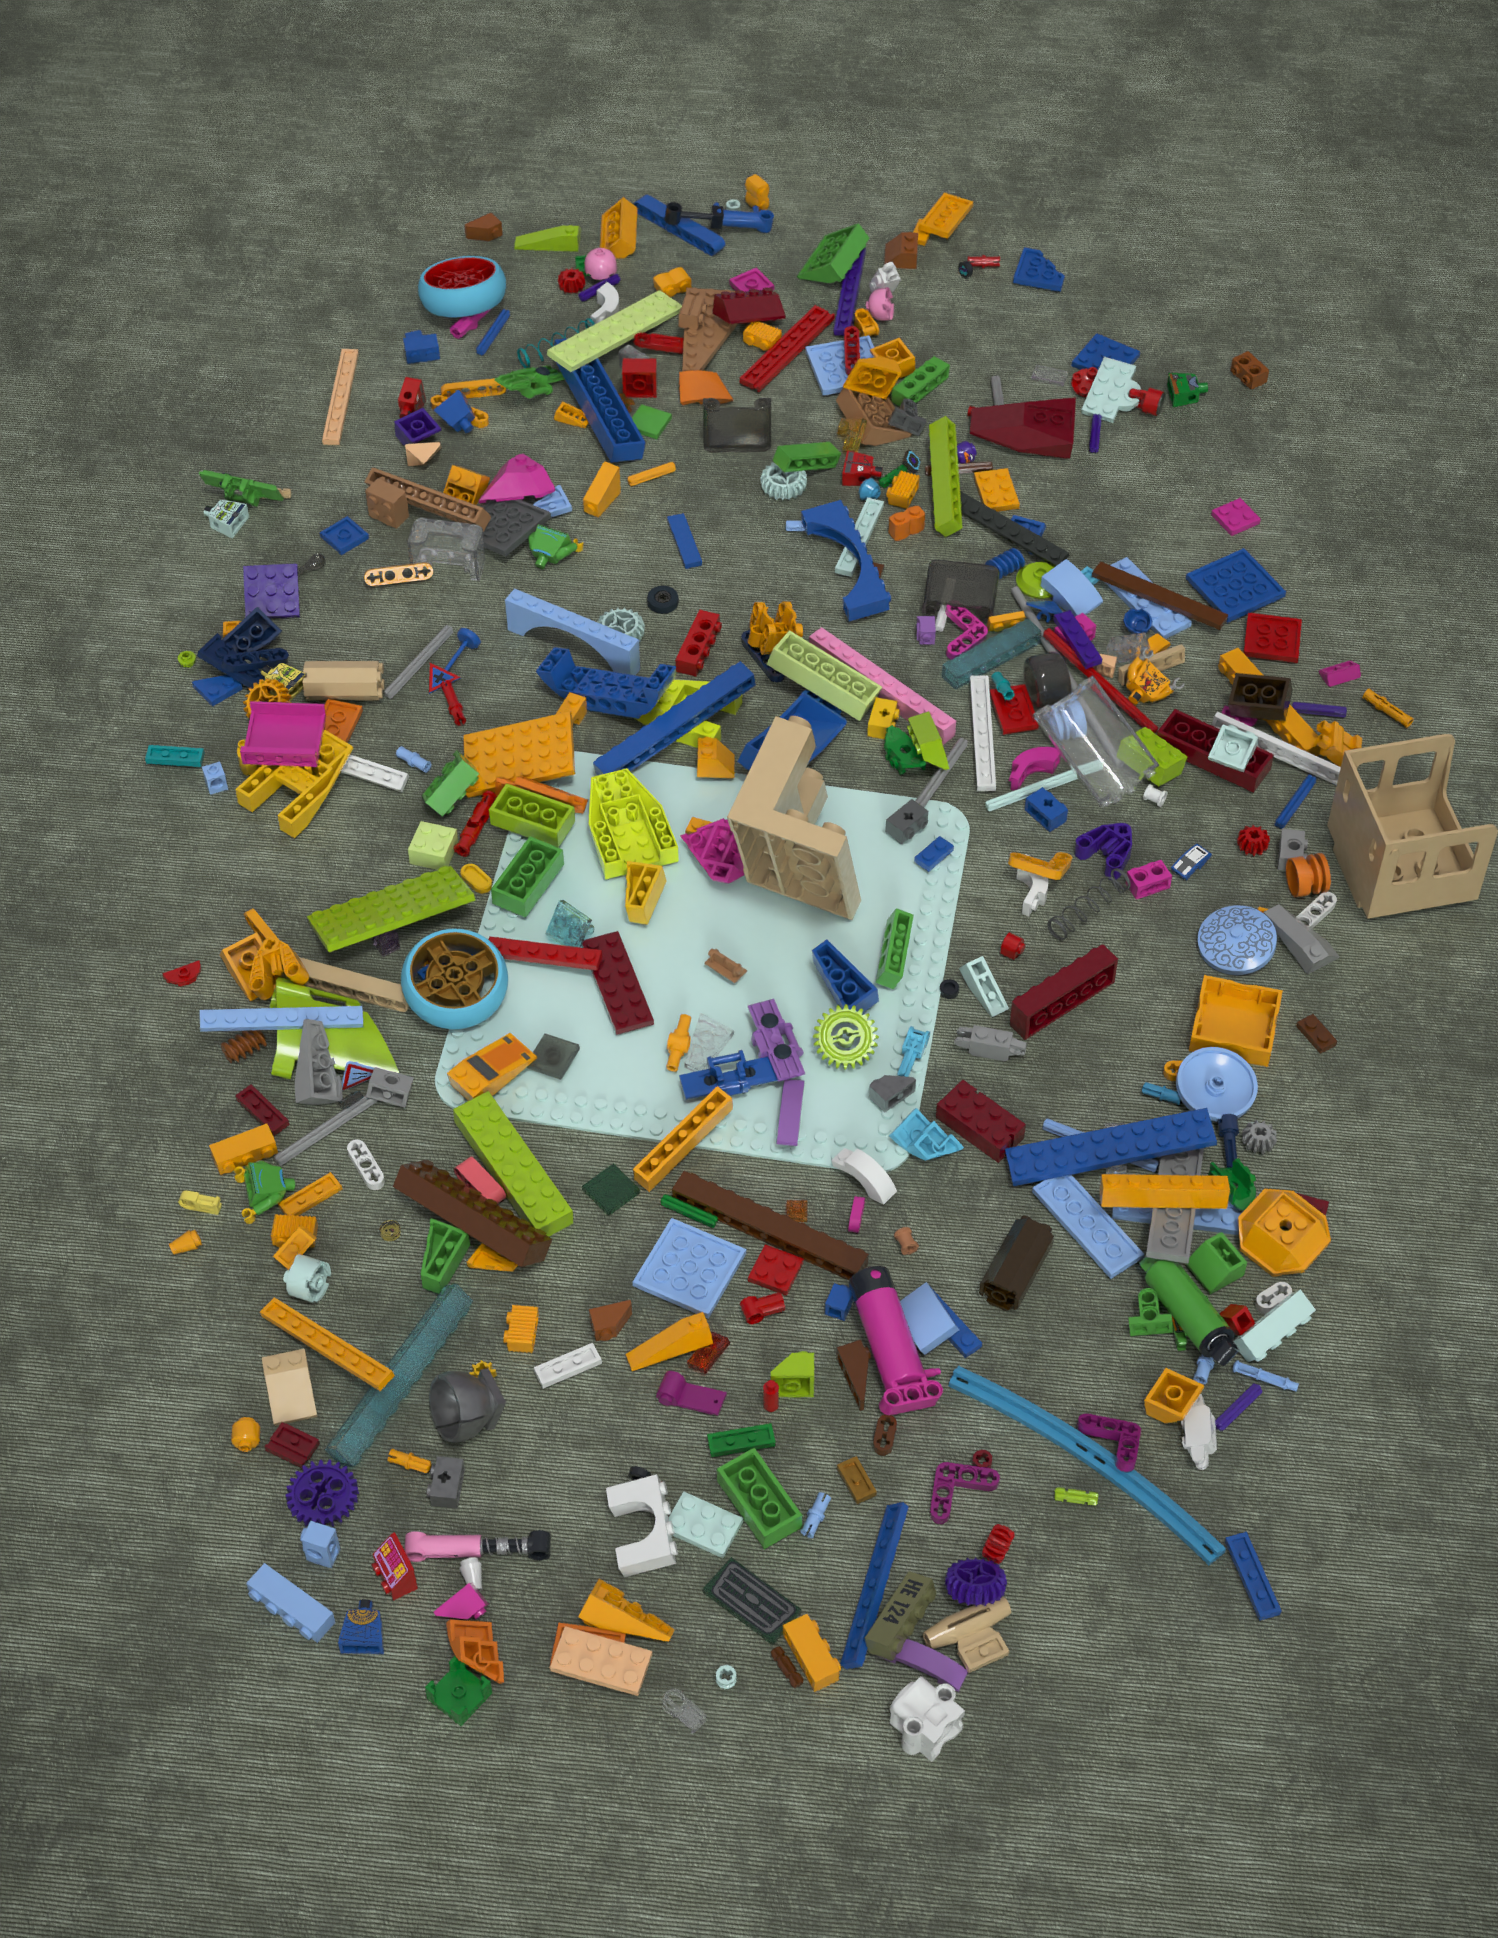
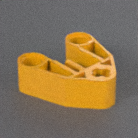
M275 937L265 939L253 959L249 988L261 1000H267L273 995L274 975L281 976L282 972H284L294 984L304 985L309 979V973L297 953L288 944Z

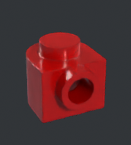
M1009 932L1002 942L1000 954L1015 960L1025 949L1024 939Z

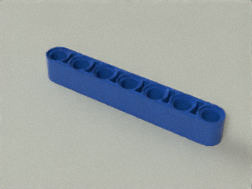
M646 194L633 203L637 207V214L710 256H714L725 247V241L721 236L690 218H681L680 223L677 225L667 224L664 220L667 205Z

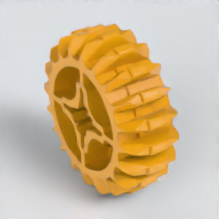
M266 678L265 681L263 679L259 680V684L253 683V689L248 688L250 693L244 694L247 700L243 701L246 705L243 709L247 712V718L250 719V701L292 703L289 701L292 697L288 694L289 690L283 683L276 679ZM275 690L277 695H271L269 691Z

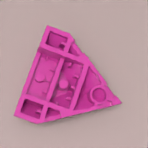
M518 454L516 457L509 459L500 468L479 499V503H486L487 500H496V502L524 499V496L534 495L535 498H541L554 492L555 487L542 465L525 454Z
M723 818L700 827L696 832L689 835L687 833L680 835L713 881L729 884L745 875L742 859L728 819L725 820Z

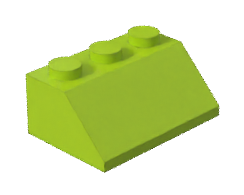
M930 712L908 718L910 725L907 726V730L917 754H921L926 762L945 770L950 769L941 737Z

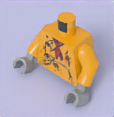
M1147 646L1141 648V655L1137 656L1128 666L1126 687L1132 692L1128 699L1133 704H1138L1139 701L1145 703L1147 701L1156 702L1163 700L1172 694L1175 688L1181 689L1185 685L1182 683L1180 686H1176V681L1180 679L1179 677L1174 678L1172 685H1169L1170 681L1147 659L1153 656L1152 650L1145 655V651L1148 649Z

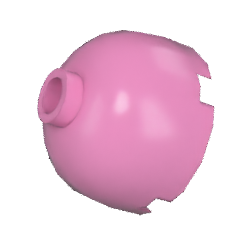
M593 249L585 258V273L587 275L590 274L593 279H608L612 273L614 275L617 271L615 256L608 249Z
M890 288L876 289L871 293L869 301L866 302V309L870 311L872 317L876 320L889 321L893 319L894 303L891 304L890 298L893 297Z

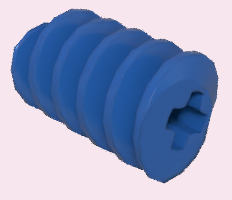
M1010 548L1008 551L1003 552V554L987 560L985 571L988 578L995 582L997 578L1002 579L1008 573H1013L1014 570L1024 567L1025 560L1019 550Z

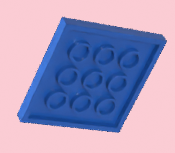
M1244 548L1186 574V580L1214 609L1228 614L1227 623L1273 603L1286 595V591Z

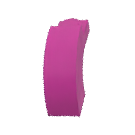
M1036 747L1019 754L1012 762V771L1009 778L1011 782L1010 790L1019 789L1026 777L1032 773L1047 772L1053 774L1060 763L1061 749Z

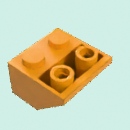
M452 465L443 493L477 505L488 487L490 477L461 466Z

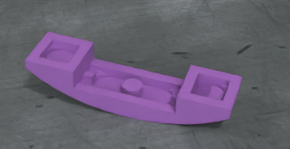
M906 1639L901 1652L897 1653L893 1661L888 1660L894 1664L899 1661L938 1679L937 1683L949 1684L957 1692H959L968 1674L964 1667L947 1656L909 1639Z

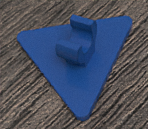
M1054 601L1026 602V605L1040 609L1041 611L1037 614V618L1040 620L1042 614H1045L1047 616V623L1052 619L1051 613H1062V610Z

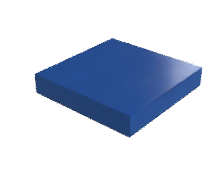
M346 516L321 531L320 537L340 555H343L368 540L369 534Z

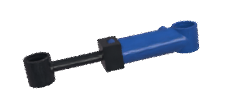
M670 202L666 206L664 220L669 225H677L680 223L681 218L710 220V227L713 229H722V226L754 228L760 232L767 233L772 229L774 214L769 210L759 211L758 206L753 207V212L723 210V206H720L717 202L712 205L711 213L682 211V206L679 203Z

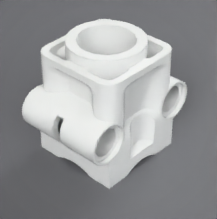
M920 1677L916 1682L906 1685L896 1696L890 1706V1724L903 1734L902 1749L904 1752L910 1755L921 1752L932 1762L940 1754L942 1746L947 1741L954 1739L963 1730L962 1718L964 1717L965 1710L955 1702L956 1693L951 1685L940 1684L935 1688L923 1677Z

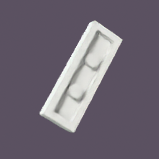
M590 1343L534 1367V1373L544 1389L602 1364V1359L594 1344Z

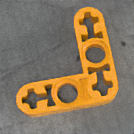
M1014 852L1010 853L1008 864L1014 868L1046 878L1060 880L1070 868L1073 857L1064 852H1057L1050 862Z

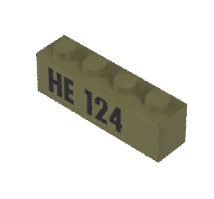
M908 1571L865 1637L869 1653L893 1661L897 1653L901 1652L904 1642L908 1636L912 1635L915 1625L919 1619L923 1618L926 1608L936 1597L932 1578Z

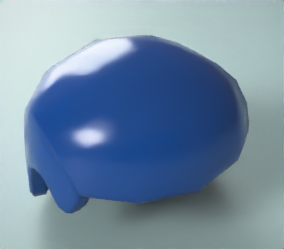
M1131 608L1125 613L1123 619L1126 629L1133 635L1146 634L1151 629L1153 622L1151 615L1143 608L1138 610Z

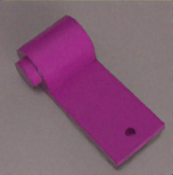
M675 1371L665 1372L656 1393V1397L663 1405L678 1406L716 1416L719 1415L727 1396V1392L686 1383L685 1378Z

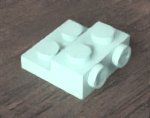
M1223 724L1208 756V760L1244 772L1249 759L1252 758L1256 749L1258 737L1252 732H1243L1233 725L1226 726Z

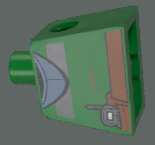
M1168 373L1167 389L1172 407L1197 403L1200 393L1208 392V383H1198L1195 374Z

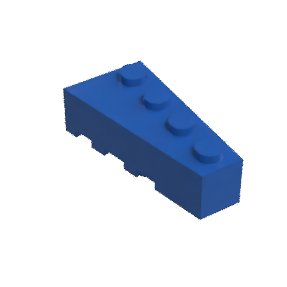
M827 939L812 950L813 962L837 1005L842 1010L845 1004L848 1005L849 1010L855 1005L856 1012L862 1008L864 1013L879 1002L878 989Z

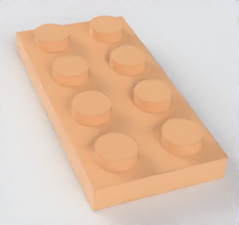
M565 1626L550 1665V1671L638 1696L652 1658V1651Z

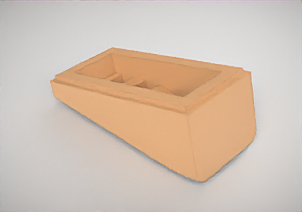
M1100 654L1103 658L1102 664L1093 668L1101 675L1113 678L1117 657Z

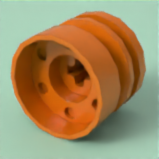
M1323 853L1307 855L1306 859L1303 856L1287 859V884L1294 897L1307 896L1310 892L1313 894L1325 893L1330 890V869Z

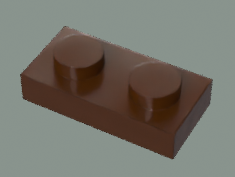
M1314 1014L1297 1022L1296 1027L1320 1054L1337 1045V1040Z

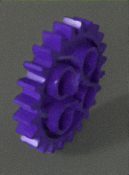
M321 1459L317 1466L312 1461L311 1468L309 1469L303 1465L304 1472L296 1471L297 1479L290 1478L291 1485L286 1487L288 1491L286 1494L288 1509H291V1515L296 1516L298 1522L304 1519L305 1526H308L310 1521L325 1526L326 1523H330L332 1527H334L335 1520L342 1523L341 1516L349 1517L348 1509L355 1510L354 1503L358 1502L357 1494H359V1490L356 1487L358 1485L357 1480L354 1479L353 1472L348 1473L347 1466L341 1468L340 1462L332 1466L331 1460L324 1465ZM317 1479H322V1481L318 1483L314 1482ZM336 1487H342L338 1491L333 1490ZM307 1497H311L310 1500H308V1501H303V1499H305V1498H307ZM327 1505H330V1506H331V1507L328 1508V1509H322L324 1506H327Z

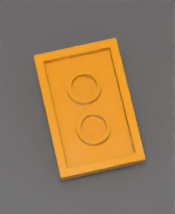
M1008 468L974 473V480L982 504L997 512L1019 509L1020 503Z

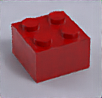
M623 358V398H657L656 359Z

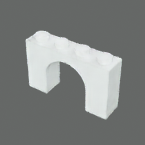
M656 1474L606 1488L609 1509L615 1517L636 1511H648L655 1515L654 1528L645 1539L615 1548L618 1568L623 1576L628 1577L676 1564L675 1555L678 1554L675 1541L672 1542L671 1535L675 1533L673 1524L668 1518V1515L671 1514L669 1502L665 1501V1495L668 1494L665 1481L661 1482Z

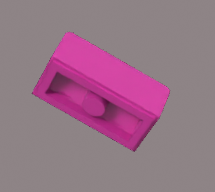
M1351 660L1318 670L1320 676L1329 687L1361 677L1360 665Z

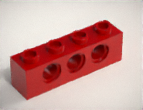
M699 609L675 659L676 672L696 677L699 670L703 669L705 657L708 658L710 647L715 644L716 634L720 633L722 628L720 614Z

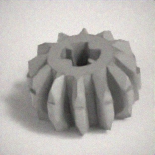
M1257 1120L1254 1123L1249 1122L1246 1128L1243 1129L1242 1142L1246 1145V1149H1252L1254 1154L1260 1151L1263 1155L1265 1151L1270 1152L1276 1145L1277 1132L1273 1130L1272 1124L1266 1125L1265 1120L1262 1123H1259Z

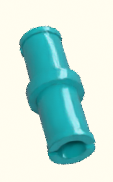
M1001 672L993 673L991 679L995 683L997 691L1002 693L1004 699L1011 700L1015 693L1011 689L1009 681L1003 677Z

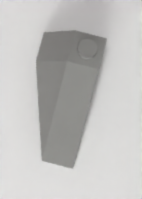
M1280 904L1263 912L1271 920L1276 933L1307 975L1339 958V955L1326 939Z

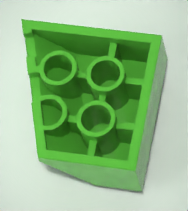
M457 750L453 754L455 756L454 760L446 763L443 767L442 776H437L422 795L425 803L442 817L445 813L449 814L453 810V804L456 800H461L465 796V790L468 786H473L479 779V772L476 767Z

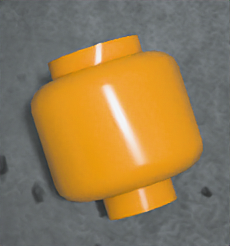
M243 1417L232 1425L231 1443L240 1451L248 1452L259 1445L260 1425L253 1418Z

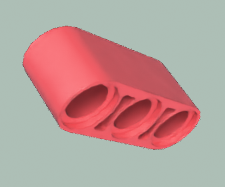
M469 1157L454 1167V1172L458 1179L464 1181L469 1188L480 1191L481 1195L485 1198L492 1199L497 1203L506 1198L503 1188L473 1157Z

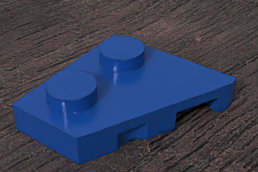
M228 675L192 682L193 688L212 707L243 689L240 682Z

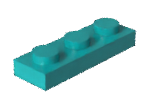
M149 745L145 761L146 764L201 767L205 752L204 748Z

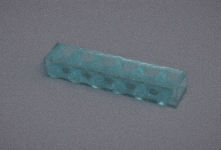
M1029 619L1018 622L1015 626L945 662L942 667V678L956 690L969 683L970 676H982L1040 644L1042 631Z

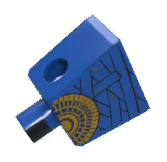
M362 1599L359 1601L358 1610L347 1611L338 1640L340 1653L384 1654L380 1611L372 1610L373 1602L371 1600Z

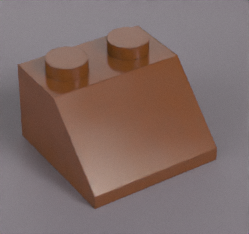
M902 232L885 244L884 265L893 262L896 268L916 269L918 233Z

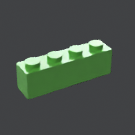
M830 442L783 445L777 447L772 461L783 472L836 468L841 452Z

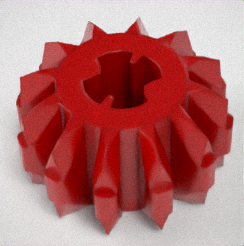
M573 268L560 272L558 276L560 290L570 294L574 292L578 294V291H583L586 283L583 272L579 271V269L573 270Z
M1254 825L1251 828L1245 826L1238 834L1237 845L1240 851H1245L1246 855L1249 853L1253 857L1256 853L1262 855L1268 849L1270 836L1267 835V830H1262L1261 826L1258 828Z
M996 1524L983 1547L982 1556L987 1558L988 1561H993L997 1564L1002 1563L1014 1539V1531L1005 1525Z

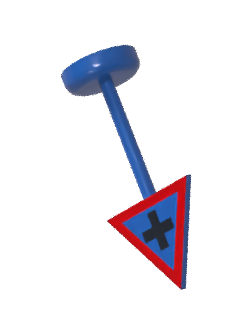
M467 628L459 629L457 637L462 645L444 669L430 663L429 694L440 689L442 681H444L446 686L445 680H450L453 683L461 679V677L449 672V669L465 647L475 649L481 644L480 638L473 631Z

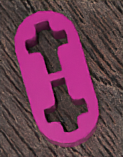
M854 1197L848 1232L859 1233L865 1206L864 1197Z

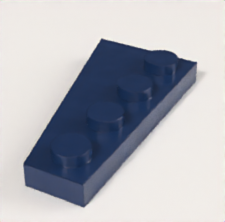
M218 633L198 651L197 657L248 688L253 689V683L259 684V680L265 679L258 669L234 673L224 671L221 666L224 656L237 653L233 650L232 645L221 640L222 636Z

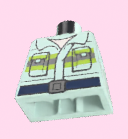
M220 500L215 507L207 505L204 509V515L209 517L211 528L230 538L236 535L249 518L247 504Z

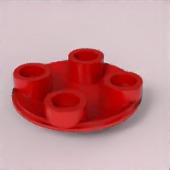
M1091 367L1075 372L1071 380L1073 390L1078 395L1087 398L1098 370Z

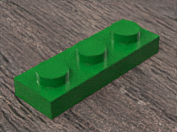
M772 1423L707 1434L711 1457L746 1452L752 1448L758 1450L776 1446Z

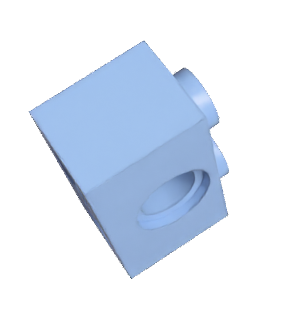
M310 1521L308 1527L303 1529L300 1537L306 1560L332 1569L340 1551L336 1529Z

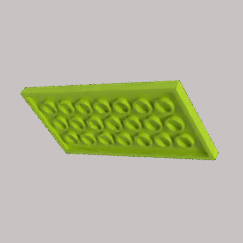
M443 866L437 871L423 873L420 877L406 879L400 884L386 886L383 890L377 892H369L366 896L352 898L346 903L332 905L329 909L323 911H315L312 915L307 916V919L327 951L332 952L475 901V896L452 866Z

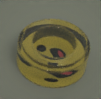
M387 1220L380 1226V1235L385 1241H395L401 1235V1228L397 1221Z

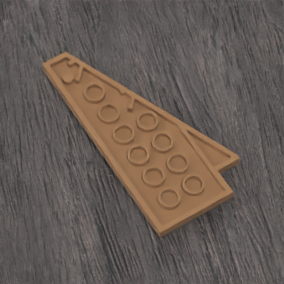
M686 288V294L705 298L707 311L704 314L703 324H699L697 330L689 329V327L684 328L682 372L692 370L703 371L739 324H728L712 313L714 294H721L723 291L730 293L735 291Z

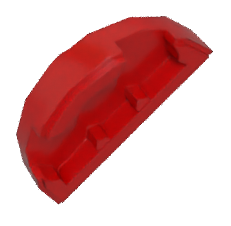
M200 960L163 973V978L167 983L178 984V986L189 985L197 980L196 977L201 972Z

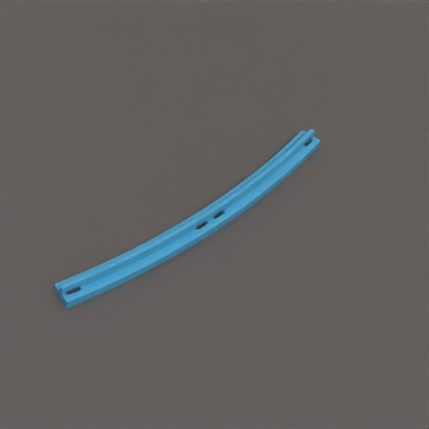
M960 1366L954 1369L953 1376L949 1381L950 1388L968 1395L1018 1421L1087 1464L1154 1515L1208 1565H1211L1225 1553L1226 1548L1145 1477L1135 1470L1123 1472L1117 1469L1115 1465L1116 1456L1056 1416L1008 1389ZM958 1377L968 1381V1384L957 1380ZM1080 1444L1081 1446L1087 1449V1452H1085L1076 1445ZM1096 1456L1105 1461V1464L1095 1459ZM1204 1546H1207L1210 1550H1212L1213 1554L1211 1555L1204 1548Z

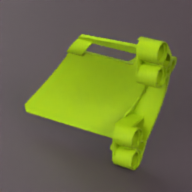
M283 977L277 978L275 991L270 1003V1008L340 1007L313 1000L311 995L345 1002L346 1006H361L358 1000L294 984L290 979ZM363 1011V1027L324 1028L329 1041L328 1050L330 1057L334 1058L336 1063L333 1065L334 1069L345 1071L346 1063L352 1061L399 1073L385 1040L367 1012ZM302 1029L277 1030V1050L271 1075L291 1079L292 1071L295 1069V1063L299 1056Z

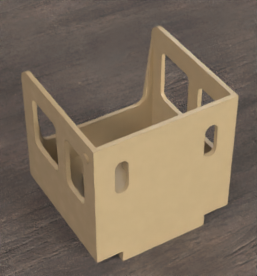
M1451 734L1344 751L1327 826L1335 842L1334 854L1358 908L1363 907L1367 919L1477 900L1498 830L1493 824L1462 829L1446 793L1455 739ZM1435 751L1430 775L1427 779L1392 785L1398 760L1401 757ZM1384 760L1378 786L1366 790L1357 771L1358 766L1362 763ZM1478 842L1473 854L1469 843Z

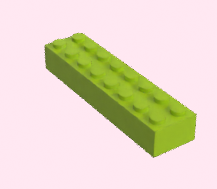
M489 1091L453 1109L455 1124L490 1175L503 1188L506 1198L521 1219L527 1220L532 1227L545 1231L547 1236H551L573 1224V1210Z

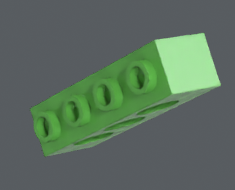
M935 356L892 388L891 402L900 406L902 401L908 398L917 403L949 378L950 365Z
M896 908L887 919L875 983L894 989L903 978L913 914Z

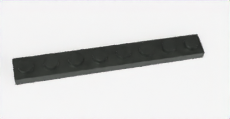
M960 491L961 513L1054 567L1070 556L1062 548Z

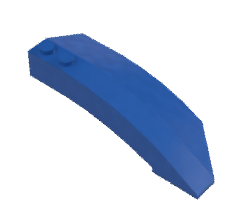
M808 689L803 691L796 701L780 716V718L786 720L790 716H798L811 724L816 748L808 764L832 742L847 723L846 719L840 715L841 709ZM771 725L745 745L737 761L745 769L750 770Z

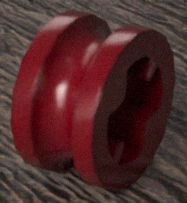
M983 1449L976 1451L973 1455L972 1465L991 1468L993 1459L991 1453ZM982 1458H985V1459H986V1462H983V1464H980V1463H979V1460H981Z

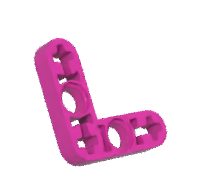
M954 600L948 602L945 613L964 633L948 644L946 656L951 660H958L986 639L988 629L960 602ZM967 618L971 621V623L966 624L962 621V619ZM968 639L971 641V644L967 645L962 640Z

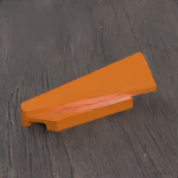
M517 776L515 781L504 777L496 778L495 794L497 796L507 783L574 807L575 813L583 814L588 799L523 776Z

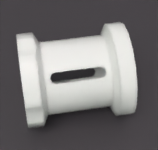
M1149 784L1144 792L1143 799L1157 803V806L1161 807L1167 798L1168 792H1162L1154 788L1152 784Z

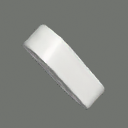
M1278 1282L1264 1290L1257 1296L1256 1309L1260 1313H1268L1292 1293L1291 1286L1285 1282ZM1278 1291H1280V1292H1284V1291H1285L1286 1294L1284 1295L1283 1293H1281V1294L1278 1295ZM1262 1300L1264 1302H1268L1270 1300L1269 1305L1266 1303L1262 1304Z

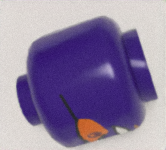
M963 441L957 444L958 463H971L975 460L977 452L972 443Z

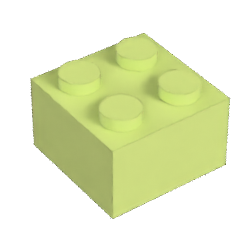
M421 821L408 848L410 864L435 870L443 866H449L455 853L454 845L458 843L457 829Z

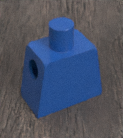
M460 390L456 391L434 409L456 432L463 429L465 433H469L473 430L474 427L470 422L475 419V415L466 397Z

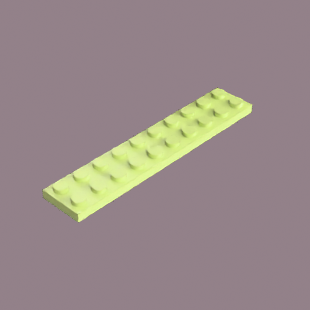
M659 290L548 349L547 356L568 371L573 372L632 340L638 332H646L678 315L682 305Z

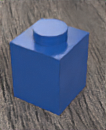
M833 1284L825 1303V1315L842 1321L846 1320L854 1301L848 1286Z

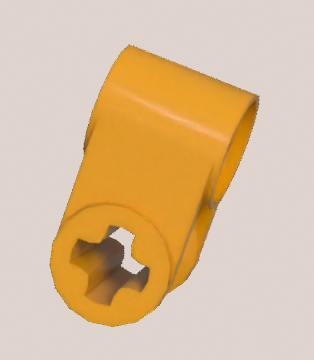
M862 308L856 310L854 326L859 329L860 337L878 336V324L874 321L869 311Z

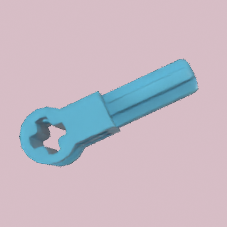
M910 1026L902 1046V1054L905 1055L898 1070V1076L909 1077L916 1058L921 1059L929 1041L930 1031L923 1032Z

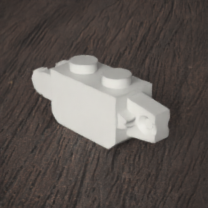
M893 262L886 263L883 268L877 270L870 282L871 293L876 289L887 287L890 288L891 293L894 292L901 278Z
M1200 1394L1185 1418L1181 1421L1183 1430H1185V1436L1182 1437L1183 1447L1189 1451L1196 1467L1204 1470L1209 1466V1454H1213L1217 1450L1215 1417L1212 1415L1210 1408L1205 1405L1204 1398Z

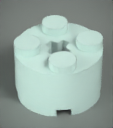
M296 1255L290 1270H287L283 1277L288 1294L314 1303L313 1301H320L327 1291L329 1283H326L327 1276H331V1268L327 1262L305 1255Z

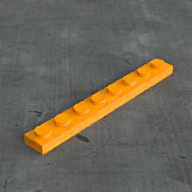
M275 1297L260 1311L263 1318L379 1391L395 1376L389 1368Z

